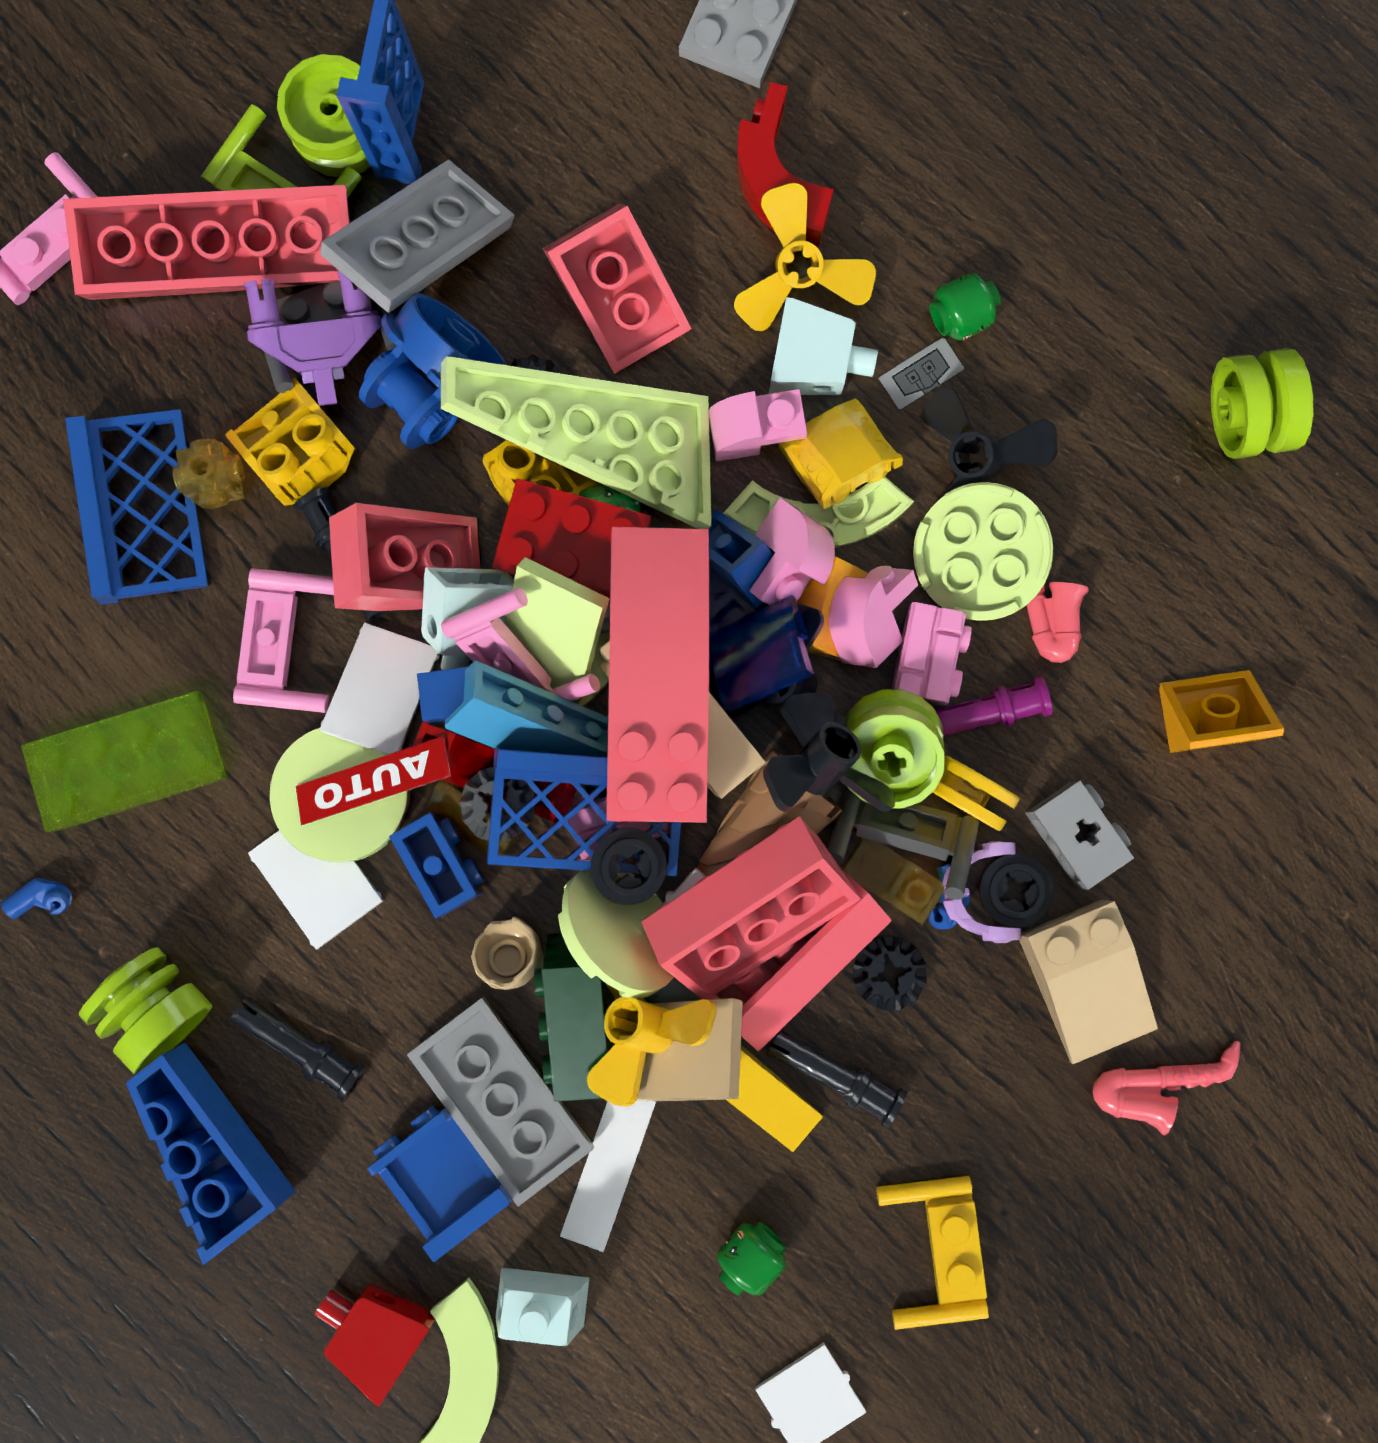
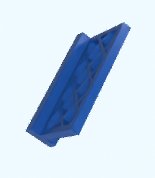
M374 0L358 79L340 77L337 98L375 177L411 184L421 178L422 167L412 141L424 88V80L395 0Z
M181 409L87 420L85 416L65 418L92 598L100 605L119 603V599L209 587ZM173 423L175 439L164 452L145 439L155 425ZM142 427V428L139 430L138 433H136L135 431H133L132 429H130V428ZM122 430L133 439L116 458L103 448L101 432ZM140 444L159 457L144 477L125 464ZM176 450L178 451L179 463L171 458ZM105 458L113 463L108 470H106ZM166 463L181 472L182 482L171 496L151 483ZM120 468L139 481L138 485L124 502L110 493L109 482ZM147 487L166 500L151 521L131 508ZM183 493L186 507L178 502ZM111 501L120 506L114 514ZM173 506L186 514L189 522L188 527L177 540L158 527V524ZM127 512L146 525L131 546L118 538L115 526ZM153 531L173 544L157 565L138 552L139 548ZM190 536L193 551L184 545ZM118 545L126 550L121 558L119 557ZM182 550L194 559L197 577L176 579L164 569L178 551ZM133 556L153 569L142 584L124 586L122 570ZM159 575H162L168 580L155 582Z
M495 748L487 864L591 871L590 860L575 858L584 850L591 857L594 852L589 846L607 830L611 829L613 832L617 829L614 824L618 822L607 821L606 814L593 800L607 787V756ZM504 779L525 780L536 793L516 813L503 800ZM533 781L550 783L540 791ZM560 783H571L582 795L583 799L562 816L546 798V795ZM580 784L598 786L588 794ZM542 800L558 820L536 838L519 818ZM589 804L605 823L583 841L567 821L585 805ZM503 807L511 817L501 825ZM516 822L531 839L532 843L518 855L498 854L500 834ZM648 822L651 827L645 832L651 836L657 832L667 844L666 875L677 876L681 822H669L668 836L661 829L667 822ZM563 825L579 843V846L565 858H554L541 843ZM538 848L545 857L528 855ZM639 853L633 854L636 860L638 859ZM623 855L615 857L617 859L616 862L620 866L619 873L640 874L635 863L622 862L627 857Z

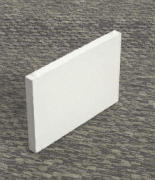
M364 623L363 627L359 630L360 634L319 730L322 733L388 755L402 750L403 743L419 706L417 674L432 672L440 655L431 645Z
M280 830L248 852L251 861L259 868L310 940V944L316 950L384 901L381 893L375 889L356 861L336 863L310 857L292 846Z

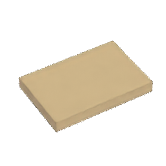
M735 998L709 1000L716 1004L717 1012L708 1039L701 1045L691 1046L673 1041L670 1047L662 1053H646L636 1102L739 1099L743 1001ZM695 1001L654 1004L665 1007L668 1010H673Z

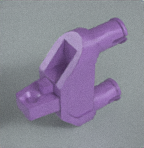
M338 272L345 314L341 315V319L286 325L285 322H280L274 288L275 281L273 279L261 280L264 300H260L256 280L245 282L244 288H246L252 325H249L248 331H246L248 341L294 371L301 373L303 384L315 382L319 406L337 404L333 380L344 379L343 368L348 365L382 325L381 315H378V311H373L371 298L359 287H357V290H354L352 281L341 272Z

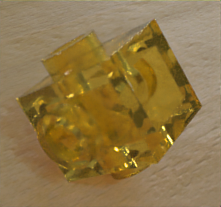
M200 439L191 442L190 448L176 450L178 466L173 467V478L179 493H183L189 500L206 509L223 507L229 501L244 499L241 482L245 480V473L241 458L222 442H218L215 439Z

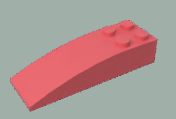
M346 185L63 199L75 295L89 300L246 290L244 288L245 282L255 280L258 289H262L261 280L273 279L275 281L274 288L340 281L337 274L340 271L322 257L320 251L323 240L350 224Z
M612 527L606 820L707 823L709 529Z

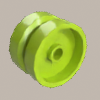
M321 54L302 60L287 73L278 91L277 111L282 126L288 137L292 140L296 151L310 168L332 177H340L347 166L354 169L357 173H362L370 165L337 98L340 77L357 80L360 65L341 55Z
M1284 348L1264 351L1257 359L1253 355L1248 354L1223 357L1217 363L1212 376L1211 414L1215 434L1226 456L1233 459L1257 456L1265 448L1273 453L1293 451L1306 444L1311 433L1313 421V391L1305 362L1295 349Z
M882 689L859 700L849 710L846 717L847 728L858 738L862 750L860 758L851 768L886 784L894 793L895 806L893 808H905L922 802L937 788L944 773L943 726L936 710L921 696L903 689ZM851 790V791H852L854 794H856L862 801H864V802H866V803H869V802H867L865 799H863L861 796H859L857 793H855L853 790Z

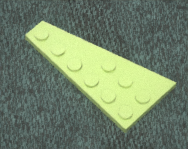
M448 356L442 361V410L697 529L712 527L708 396Z

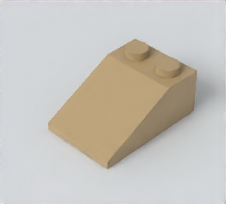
M1098 900L1021 932L1020 944L1072 1064L1158 1029L1133 942L1115 901Z

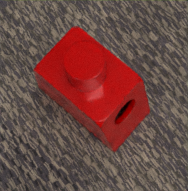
M368 1284L355 1304H352L331 1289L314 1314L337 1330L323 1351L325 1357L378 1407L435 1320L430 1310Z

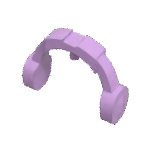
M990 841L984 844H977V850L973 851L971 864L987 857L1016 854L1015 843ZM947 867L943 879L944 894L950 867ZM965 888L964 897H968L969 889ZM945 894V901L943 903L950 920H955L967 931L982 935L983 941L1008 943L1012 940H1021V928H1004L980 924L972 920L973 918L966 912L961 899L954 900Z

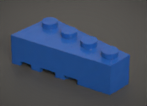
M186 1043L160 1055L126 1082L150 1140L156 1141L164 1163L160 1166L167 1182L173 1181L183 1207L179 1210L187 1227L192 1226L200 1247L196 1250L203 1265L272 1213L296 1192Z

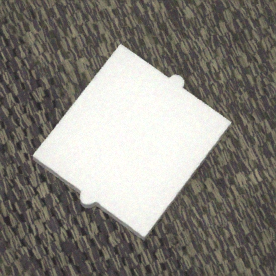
M824 1342L755 1386L756 1392L772 1416V1427L779 1428L788 1443H820L866 1413L865 1407L849 1383V1373L840 1369Z

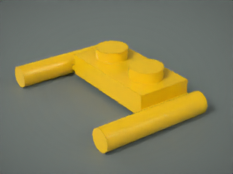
M961 1176L876 1187L879 1206L925 1201L938 1304L892 1310L894 1329L989 1318L975 1202L972 1200L970 1177Z

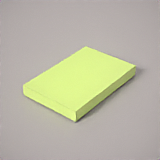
M525 557L517 566L512 590L521 588L527 595L528 603L526 606L508 613L505 625L552 678L550 687L554 689L590 674L610 598ZM582 697L572 702L578 704L581 701Z

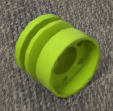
M159 947L147 950L116 969L99 985L79 1012V1016L87 1025L95 1024L102 1020L95 1030L96 1035L100 1039L109 1037L121 1029L125 1031L114 1047L113 1053L134 1075L138 1074L160 1055L176 1047L201 1023L212 1009V1004L192 983L185 984L172 992L168 991V988L179 974V969L175 964L167 965L161 969L166 961V955Z

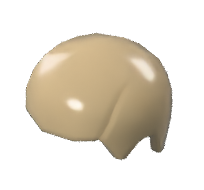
M513 916L509 920L491 921L484 932L475 940L471 959L479 978L492 988L509 990L525 985L534 976V970L540 967L543 952L537 933L526 922Z

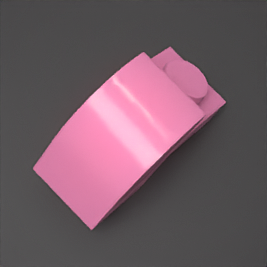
M800 389L755 396V391L743 393L717 402L708 411L715 462L760 455L762 445L806 439L807 436Z
M780 497L755 533V536L761 539L775 554L749 591L761 601L787 613V610L800 598L803 590L812 578L825 585L833 568L835 548L829 531L823 525Z
M880 566L871 570L866 575V578L845 577L840 582L831 601L829 627L832 640L842 663L877 668L903 642L892 610L918 586L913 570Z

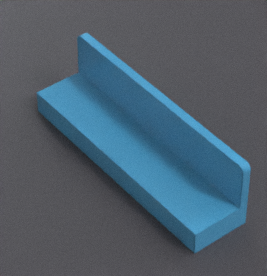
M476 660L465 670L463 703L445 720L446 729L493 748L607 756V716L568 701ZM587 785V786H590V787H592V788H596L598 785Z

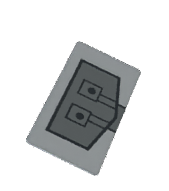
M941 338L880 376L879 380L898 409H902L964 370V367L945 338Z

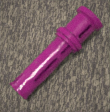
M1042 676L1035 677L1033 683L1006 689L1004 685L996 687V690L992 691L990 696L936 710L943 726V736L998 722L1001 726L1005 725L1007 727L1014 725L1017 719L1040 713L1047 717L1051 716L1053 712L1049 690Z

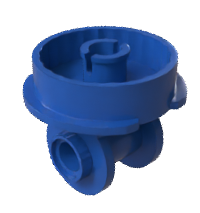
M414 293L400 311L386 312L382 317L381 324L383 330L396 347L379 355L368 367L364 374L365 380L359 391V399L368 408H376L386 403L392 410L397 411L398 416L405 423L400 434V440L407 448L415 449L426 443L429 445L439 441L451 430L458 419L457 416L441 409V363L446 356L501 365L507 364L491 342L466 319L438 300L421 293ZM419 368L438 387L437 390L418 372Z

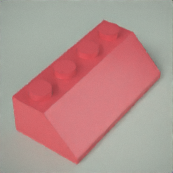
M799 816L790 823L780 826L772 835L751 849L738 854L733 861L712 875L699 880L694 887L673 901L660 906L655 913L641 921L660 966L699 998L708 1000L861 899L823 842Z
M842 868L841 870L861 900L708 999L735 998L743 1001L741 1036L757 1051L762 1049L892 921L871 895Z

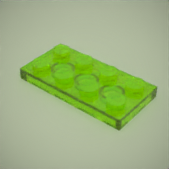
M198 691L21 745L45 833L57 832L227 779L202 692Z

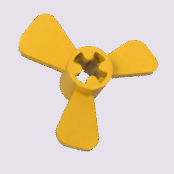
M791 183L767 191L762 197L761 207L784 248L781 249L776 258V273L737 295L734 301V308L737 314L753 330L764 331L772 324L792 288H806L815 282H818L853 305L865 304L871 297L876 278L874 265L864 259L823 260L819 249L806 241V189L798 183ZM802 251V255L805 258H810L811 267L807 269L808 276L798 279L797 272L788 273L786 263L794 260L793 252Z
M606 983V986L616 1000L607 1009L604 1018V1029L608 1039L615 1043V1045L588 1072L587 1084L589 1089L613 1105L621 1107L633 1105L638 1098L646 1053H662L670 1047L673 1041L691 1046H699L704 1043L711 1033L717 1012L714 1002L701 999L673 1010H668L665 1007L646 1002L643 998L623 997L619 994V990Z

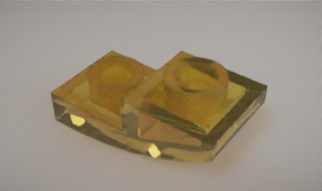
M863 837L842 867L858 884L921 925L924 924L944 893V886H942L943 883L910 860L904 859L884 844Z

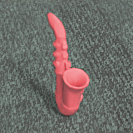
M1051 582L1049 587L1052 597L1049 599L1043 594L1045 588L1043 586L1037 596L1026 607L1033 631L1032 639L1040 655L1050 662L1062 663L1070 660L1078 651L1080 639H1082V634L1080 633V606L1084 596L1089 592V588L1075 583Z
M1234 1041L1223 1052L1220 1062L1214 1064L1157 1067V1069L1136 1070L1119 1068L1103 1072L1094 1082L1092 1091L1094 1100L1103 1111L1114 1117L1147 1122L1156 1127L1165 1136L1173 1126L1178 1109V1098L1175 1096H1161V1090L1176 1091L1180 1090L1181 1086H1185L1188 1089L1198 1085L1208 1087L1214 1082L1221 1083L1231 1079L1238 1067L1240 1042Z

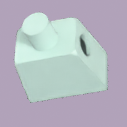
M786 297L769 394L800 389V395H840L847 373L873 377L878 350L852 345L856 322L852 319L797 299Z
M425 568L421 631L425 640L439 654L443 655L440 666L441 670L469 667L471 660L455 643L456 640L454 638H447L443 634L441 629L442 621L512 591L514 579L507 572L495 569ZM507 614L499 617L504 624L506 622Z
M502 1267L495 1316L498 1337L505 1340L567 1346L584 1327L589 1278Z

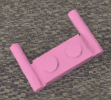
M52 153L45 159V165L73 195L71 198L98 197L59 153ZM66 194L0 250V256L2 257L0 258V288L16 305L27 301L30 296L29 293L35 291L71 260L63 199L71 198Z
M251 568L248 578L249 590L238 665L237 685L233 694L234 703L327 713L329 695L283 690V688L287 687L298 601L295 593L296 591L334 595L333 576Z
M521 588L509 591L448 618L441 623L443 634L447 638H454L456 640L455 643L472 662L475 660L568 701H574L600 689L599 680L594 674L586 675L554 689L550 687L552 680L550 675L499 618L527 605V595Z

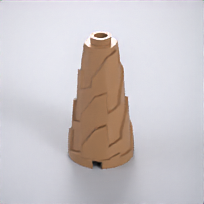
M772 748V750L763 759L767 763L774 756L784 755H779V753ZM764 763L753 773L746 789L722 821L717 834L698 861L700 863L696 868L706 876L712 875L733 861L738 854L751 849L772 835L780 826L790 823L799 816L817 835L838 817L842 809L830 796L828 799H825L822 795H814L806 791L790 811L783 812L779 810L774 804L764 781L763 769L766 764Z

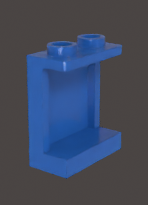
M431 1106L410 1123L415 1130L403 1140H400L395 1134L373 1151L377 1159L367 1170L372 1176L379 1173L427 1239L423 1249L431 1260L435 1262L511 1203L512 1198L447 1109L443 1108L438 1112L434 1106Z

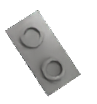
M1081 781L1069 782L1025 812V814L1076 888L1089 890L1134 859V857L1127 848L1131 845V842L1125 831L1116 822L1110 824L1101 811L1104 803L1100 795L1090 784L1084 786ZM1088 824L1090 830L1085 834L1087 840L1077 841L1075 835L1080 831L1078 825Z

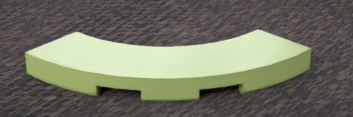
M886 477L878 482L867 483L859 490L849 494L843 502L831 505L824 510L820 504H805L801 501L783 498L823 525L833 539L834 548L856 543L883 530L898 519L914 502ZM752 480L723 514L755 535L780 496L767 491Z
M468 1277L430 1310L447 1344L450 1360V1384L447 1399L440 1416L427 1434L417 1443H480L494 1407L499 1383V1362L494 1335L495 1329L480 1292Z

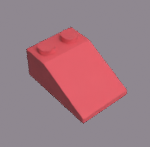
M617 204L542 248L614 374L692 329L627 205Z
M355 503L329 517L335 608L368 611L423 609L424 573L426 567L481 569L477 517Z

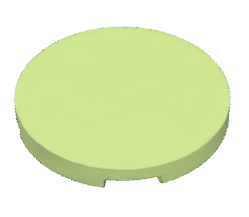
M972 483L946 493L945 496L931 507L923 521L920 522L914 541V565L922 587L939 606L965 612V619L994 620L1021 610L1041 591L1052 567L1053 539L1044 515L1024 494L998 483Z
M320 728L297 739L284 752L277 763L270 785V805L273 818L282 835L300 852L327 862L344 863L357 861L373 855L388 844L389 836L399 829L406 812H408L410 790L301 826L296 786L385 756L383 753L322 733L319 730Z
M581 870L565 884L562 912L558 914L561 933L571 955L591 979L598 976L602 981L619 990L621 996L637 999L655 994L674 978L660 966L641 921L655 913L663 904L656 894L648 900L634 905H622L612 902L599 892L591 879V871ZM618 872V873H617L618 876L616 877V879H615L613 882H615L619 877L622 878V876L625 875L626 873H619V872Z

